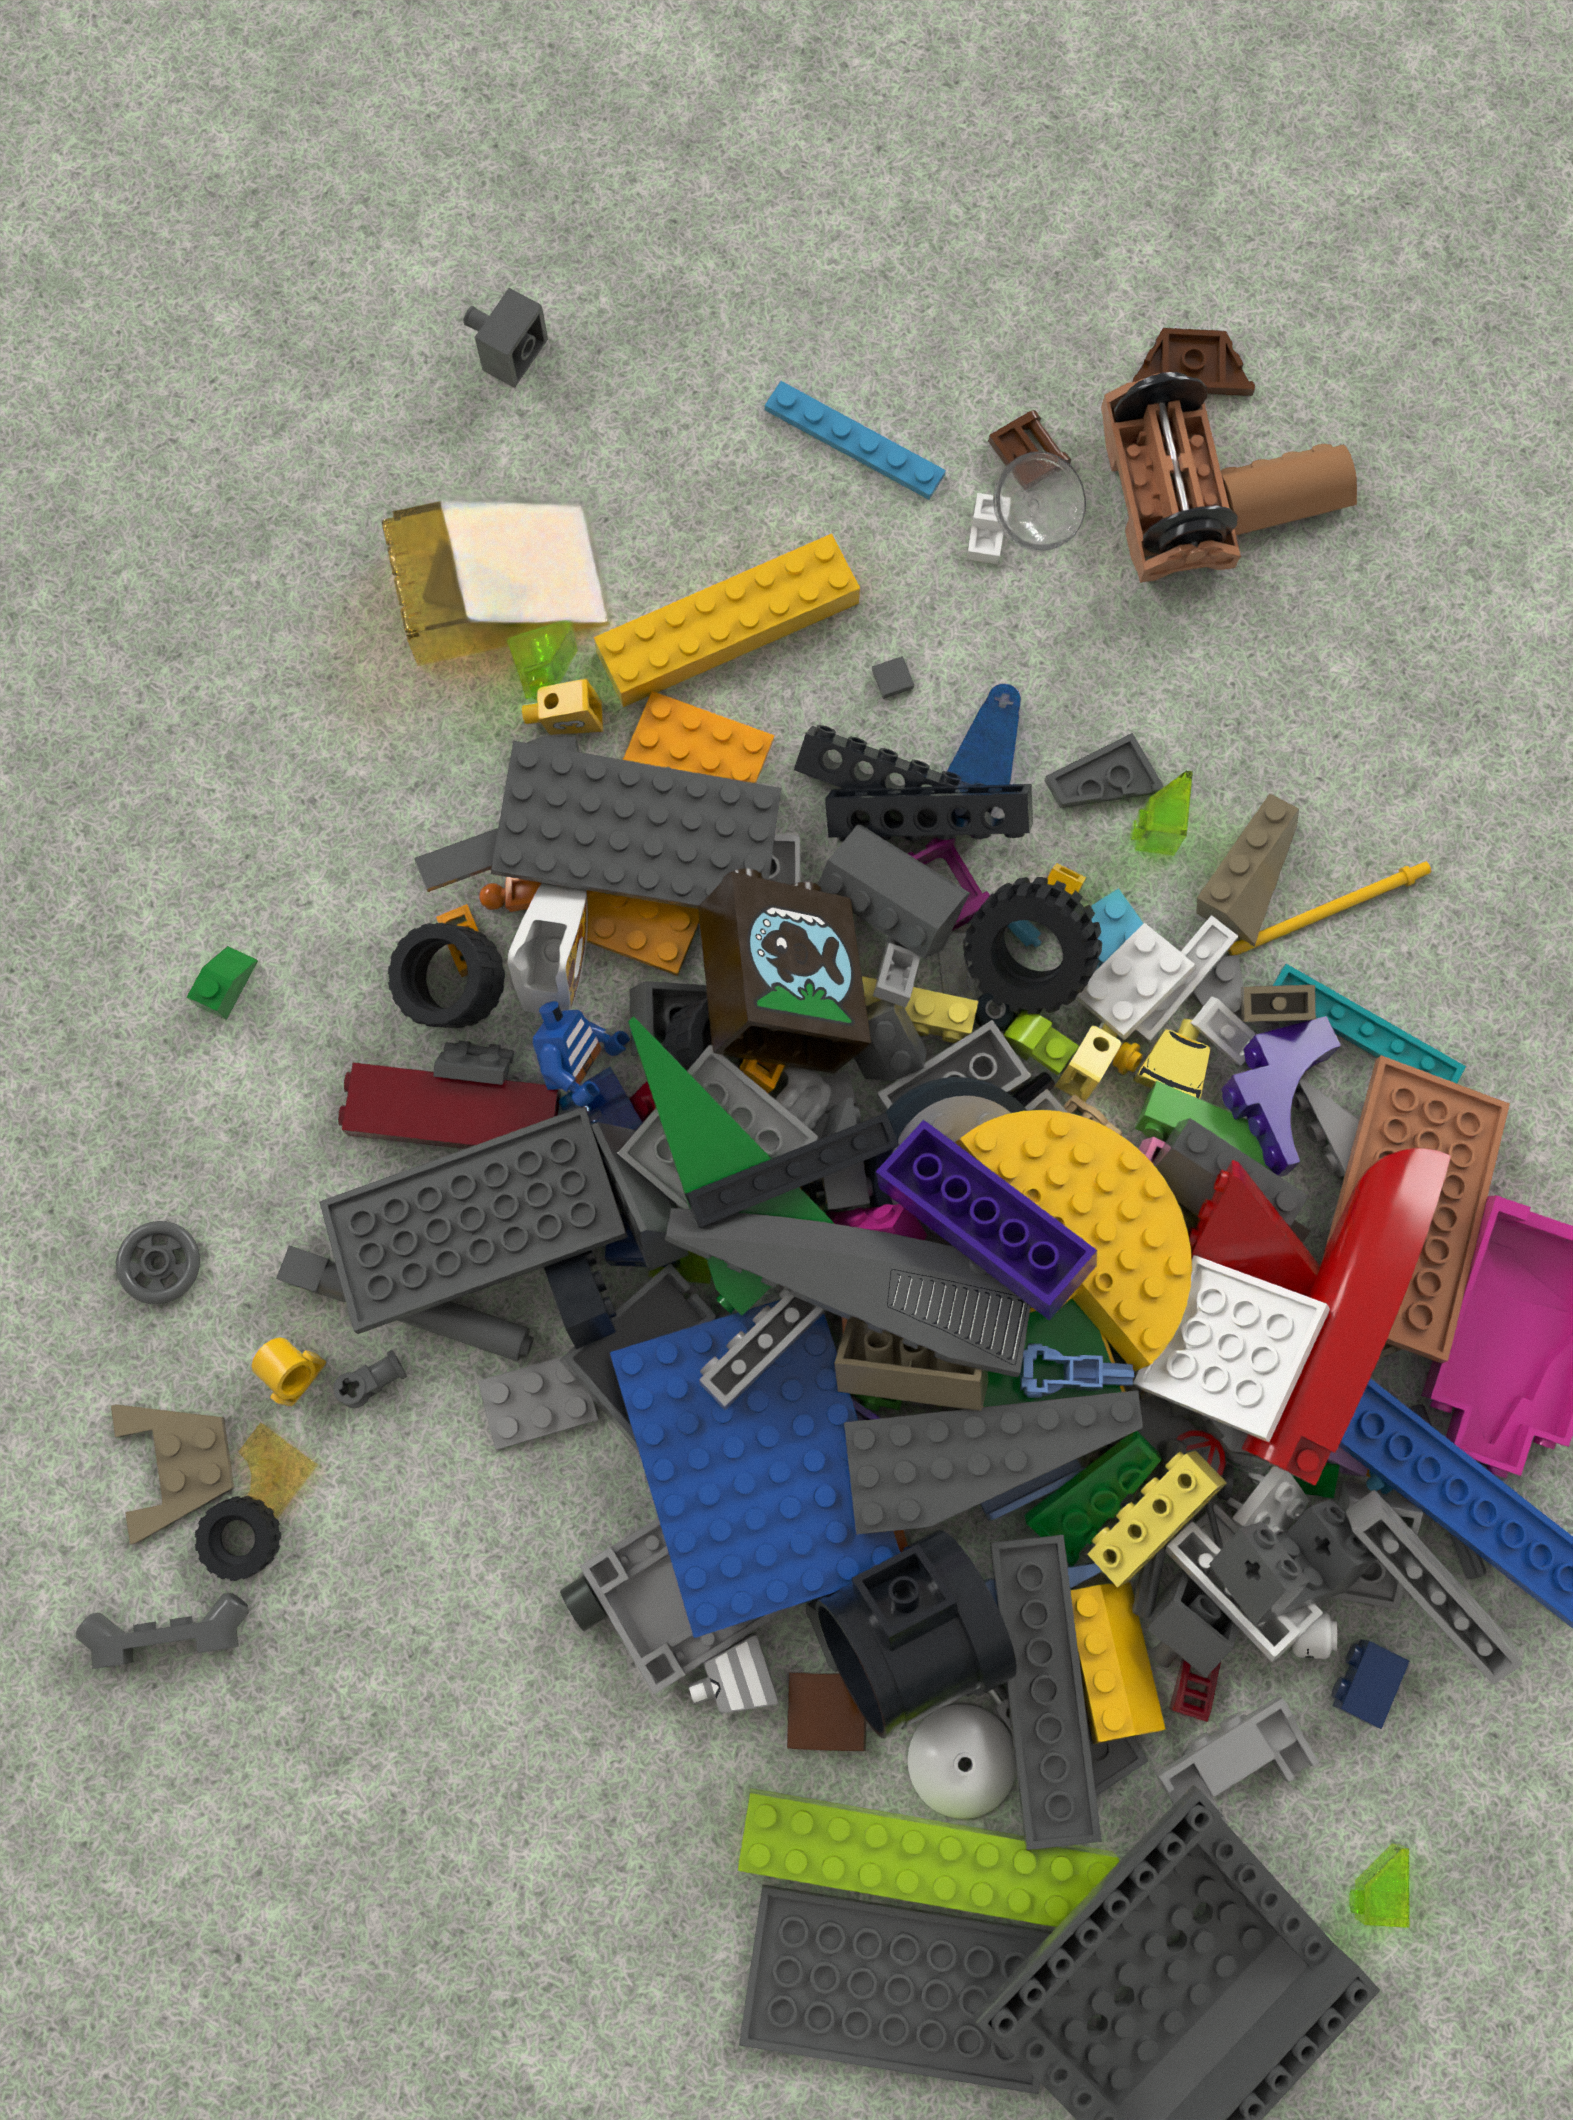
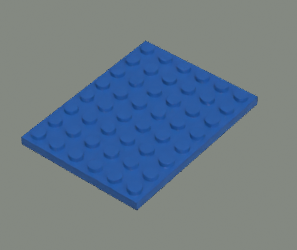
M780 1300L751 1308L742 1316L739 1313L731 1314L610 1352L694 1638L834 1593L851 1584L852 1577L900 1553L893 1531L856 1535L844 1422L858 1421L850 1393L838 1392L834 1364L837 1352L825 1314L809 1327L726 1410L700 1385L699 1379L703 1376L700 1370L713 1357L716 1356L720 1360L729 1351L726 1345L740 1331L747 1334L756 1325L752 1321L755 1316L767 1305L772 1309Z

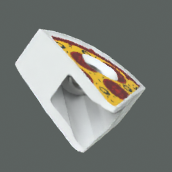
M542 883L531 901L508 953V967L512 982L524 1011L540 1014L539 1008L551 1001L558 1002L561 1011L572 1010L586 955L588 933L586 890Z

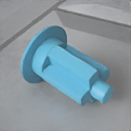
M1029 920L1015 921L1007 926L1026 947L1030 944L1035 948L1041 945V941L1037 938L1041 932Z

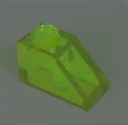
M1392 1843L1355 1879V1890L1351 1889L1349 1893V1907L1351 1913L1355 1914L1356 1920L1370 1926L1410 1928L1409 1848L1401 1844Z

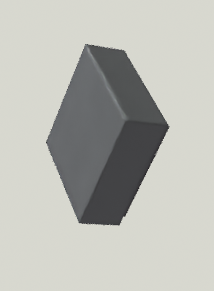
M903 656L872 666V672L883 699L914 689V683Z

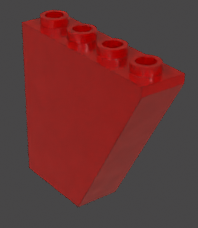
M1232 1160L1227 1170H1221L1217 1175L1213 1187L1216 1191L1211 1200L1205 1199L1198 1215V1218L1201 1220L1196 1229L1191 1227L1188 1231L1191 1260L1195 1255L1309 1297L1320 1265L1241 1164Z

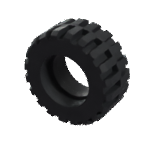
M1027 877L1019 878L1013 885L1006 883L999 887L975 913L970 921L971 926L967 929L965 941L969 944L964 949V956L966 961H972L968 972L972 979H979L980 983L977 988L983 994L989 992L994 996L992 1002L996 1005L1001 1006L1002 1003L1010 1005L1009 1011L1018 1014L1022 1009H1028L1029 1015H1040L1043 1008L1046 1009V1012L1052 1013L1058 1011L1062 1004L1069 1005L1076 999L1079 993H1082L1097 968L1099 963L1098 957L1102 952V941L1098 940L1102 932L1099 922L1093 923L1091 920L1095 915L1090 905L1084 907L1080 903L1083 896L1076 890L1071 895L1064 890L1066 884L1056 881L1054 885L1047 884L1048 879L1045 877H1036L1032 883H1030ZM1020 920L1034 921L1046 926L1055 934L1060 942L1063 952L1061 964L1057 968L1048 971L1031 970L1019 964L1006 947L1004 938L1006 927L1010 923Z

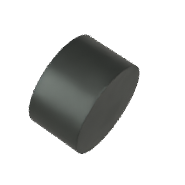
M584 1575L560 1590L568 1610L582 1631H586L608 1617Z

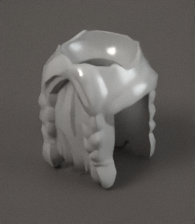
M784 1066L775 1088L768 1094L811 1130L816 1126V1121L824 1115V1111L830 1101L831 1088L828 1083L823 1081L819 1073L813 1070Z

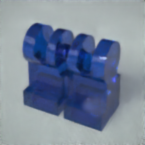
M608 1067L588 1079L587 1081L595 1083L600 1090L599 1095L585 1106L589 1118L598 1111L603 1115L591 1121V1124L599 1122L637 1131L643 1122L612 1068ZM571 1091L558 1101L563 1111L576 1106L572 1099Z

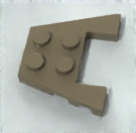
M117 1404L111 1405L115 1437L119 1438L153 1431L162 1495L161 1505L125 1512L130 1545L140 1543L147 1537L234 1489L225 1420L223 1417Z

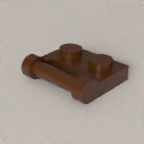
M1036 410L1027 412L989 435L988 439L992 448L1023 491L1052 473L1062 470L1071 463V458L1068 454L1061 452L1040 423L1041 417ZM1029 429L1049 456L1050 459L1048 461L1043 458L1024 430Z

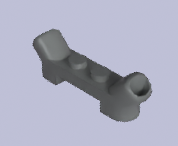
M224 1593L201 1622L193 1623L192 1616L170 1619V1627L156 1629V1621L133 1625L134 1632L125 1633L102 1613H92L77 1628L76 1639L91 1650L92 1669L134 1662L133 1648L187 1639L196 1638L197 1653L239 1647L237 1627L248 1615L249 1609L247 1603L237 1595Z

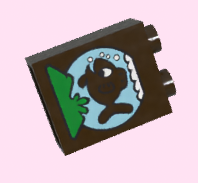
M737 869L726 874L722 882L698 906L713 1053L835 1074L871 1044L851 898L822 892V888L812 882H798L789 885L763 879V875L754 869Z

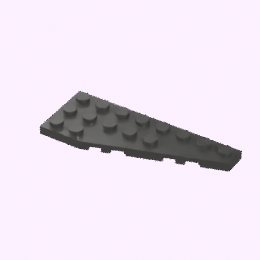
M1138 1390L982 1407V1411L963 1409L844 1422L856 1535L931 1527L1143 1428Z

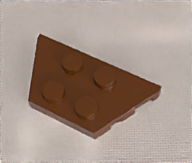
M1163 328L1153 348L1150 349L1144 359L1143 365L1132 380V382H1136L1157 373L1178 372L1200 379L1207 386V394L1253 396L1255 391V384L1253 380L1249 381L1242 369L1244 363L1239 354L1233 350V343L1228 333L1220 330Z

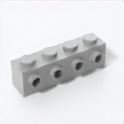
M785 1287L779 1293L782 1299L772 1309L768 1305L763 1308L752 1320L756 1325L747 1334L740 1331L726 1345L729 1351L720 1360L715 1356L700 1370V1373L703 1375L699 1379L700 1385L726 1410L827 1310L793 1296L794 1291Z

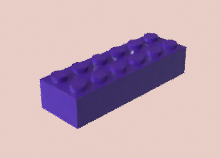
M924 1119L876 1171L879 1189L1049 1321L1097 1266V1250Z

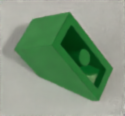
M227 946L202 967L187 998L197 1007L227 1020L258 960Z

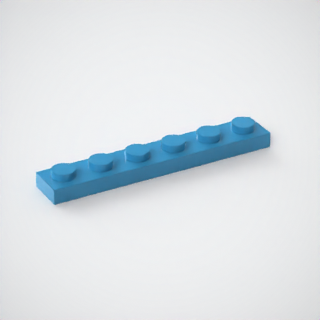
M783 381L779 382L765 404V411L930 500L945 476V469Z

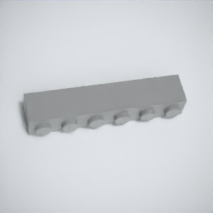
M1375 1489L1346 1510L1352 1531L1493 1685L1523 1665L1513 1641Z

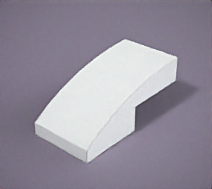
M977 493L966 560L998 565L1009 498Z

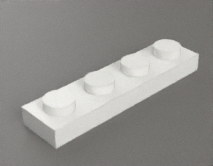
M1211 915L1181 951V953L1195 963L1196 970L1135 1031L1151 1043L1238 939V935Z

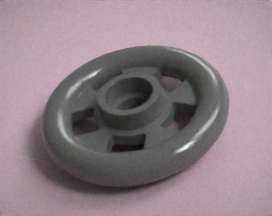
M153 1221L134 1229L122 1242L116 1257V1273L121 1286L131 1297L147 1304H164L181 1297L195 1282L200 1268V1253L192 1235L180 1225L167 1221ZM153 1235L168 1236L167 1245L153 1246ZM136 1247L145 1249L141 1256L140 1264L131 1262V1256ZM183 1248L186 1262L176 1265L177 1260L173 1251ZM157 1257H163L165 1261L164 1266L160 1269H155L154 1260ZM141 1272L152 1279L147 1288L142 1287L136 1282V1278ZM174 1272L178 1281L171 1287L165 1288L162 1280L168 1278Z

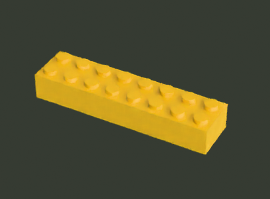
M831 533L593 637L596 653L622 706L626 707L650 696L651 691L660 692L859 604L860 586Z

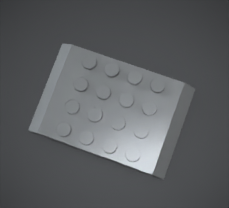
M656 1518L580 1565L582 1572L653 1695L789 1609L785 1608L694 1638L659 1518Z

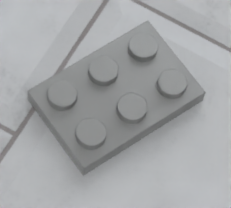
M563 1356L478 1381L495 1450L599 1420L594 1400L559 1361Z

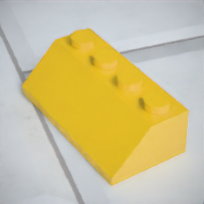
M1131 1582L1118 1588L1115 1584H1102L1070 1590L1085 1710L1093 1744L1166 1730L1139 1616L1132 1611L1134 1594Z

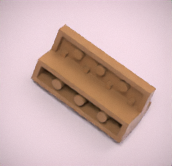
M1318 444L1310 450L1286 452L1282 457L1270 460L1258 459L1250 465L1238 468L1227 467L1221 470L1229 508L1238 517L1237 526L1234 528L1236 535L1357 505L1356 470L1351 454L1344 444L1335 447L1331 444Z

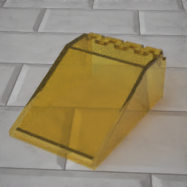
M438 501L392 511L393 517L384 519L381 522L386 545L390 546L387 551L392 574L397 576L394 578L398 602L400 606H405L400 609L405 633H408L406 635L407 641L417 666L609 625L581 506Z

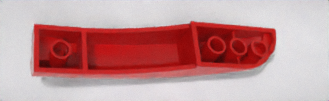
M1426 1148L1397 1151L1376 1161L1358 1180L1324 1250L1325 1255L1309 1298L1326 1303L1330 1311L1270 1442L1248 1434L1241 1448L1242 1450L1307 1483L1316 1485L1331 1452L1336 1453L1394 1324L1423 1248L1451 1155Z

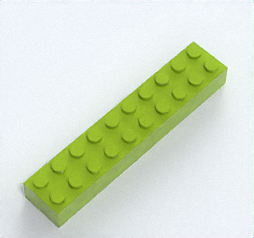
M750 1788L737 1871L1057 1927L1119 1862V1857L1113 1851L1079 1845L1027 1850L1025 1839L1022 1835Z

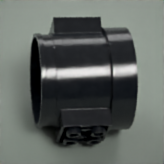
M937 1530L906 1546L903 1552L852 1577L851 1584L837 1590L832 1596L828 1598L823 1597L816 1601L817 1619L833 1662L864 1719L873 1731L883 1739L892 1735L893 1731L899 1728L901 1730L970 1692L981 1696L1016 1676V1657L1001 1613L971 1559L957 1541L943 1530Z

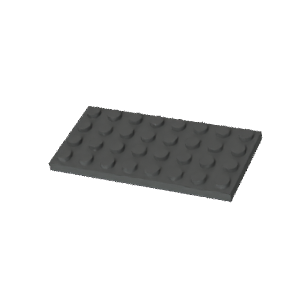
M513 740L491 874L698 909V906L722 882L723 877L731 871L754 869L763 875V879L769 880L782 788Z
M585 1106L319 1201L353 1331L357 1334L628 1237Z
M762 1884L739 2046L1039 2094L1040 2082L1005 2046L1000 2049L976 2024L973 2014L1052 1931Z

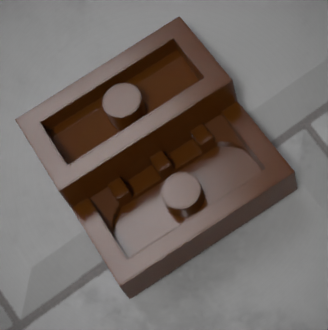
M789 1672L787 1749L866 1751V1720L857 1708L839 1673Z

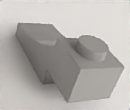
M888 936L877 968L878 977L873 996L906 1008L911 997L921 956Z

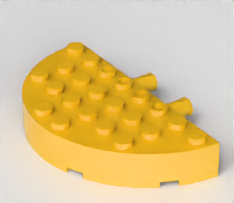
M1030 1110L1005 1114L975 1127L955 1142L958 1146L1097 1250V1266L1064 1305L1072 1298L1126 1363L1133 1364L1134 1372L1151 1365L1165 1350L1181 1323L1188 1302L1192 1274L1191 1247L1183 1214L1173 1192L1154 1164L1137 1147L1112 1129L1091 1119L1061 1111Z

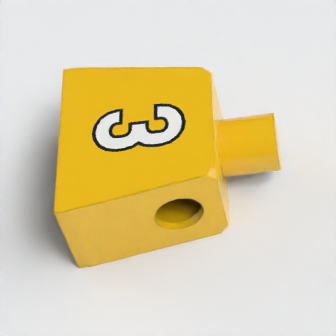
M587 679L540 687L537 690V703L522 705L524 723H541L550 735L603 732L602 701Z

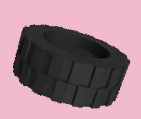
M240 1496L232 1497L209 1508L205 1512L206 1515L199 1520V1527L195 1530V1550L198 1551V1559L201 1564L203 1563L207 1567L206 1570L208 1572L216 1574L217 1578L223 1580L227 1578L230 1581H237L241 1578L244 1580L265 1569V1566L271 1564L275 1559L274 1555L280 1548V1523L275 1518L274 1511L270 1507L265 1506V1502L260 1499L255 1500L251 1496L242 1498ZM231 1521H244L253 1529L255 1542L253 1548L246 1555H233L223 1546L222 1531Z

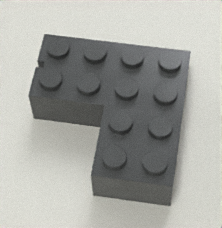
M671 1263L616 1310L617 1316L611 1318L616 1333L579 1349L573 1347L559 1360L638 1452L639 1450L610 1352L706 1323L717 1317L697 1293H694L685 1300L682 1294L691 1286Z

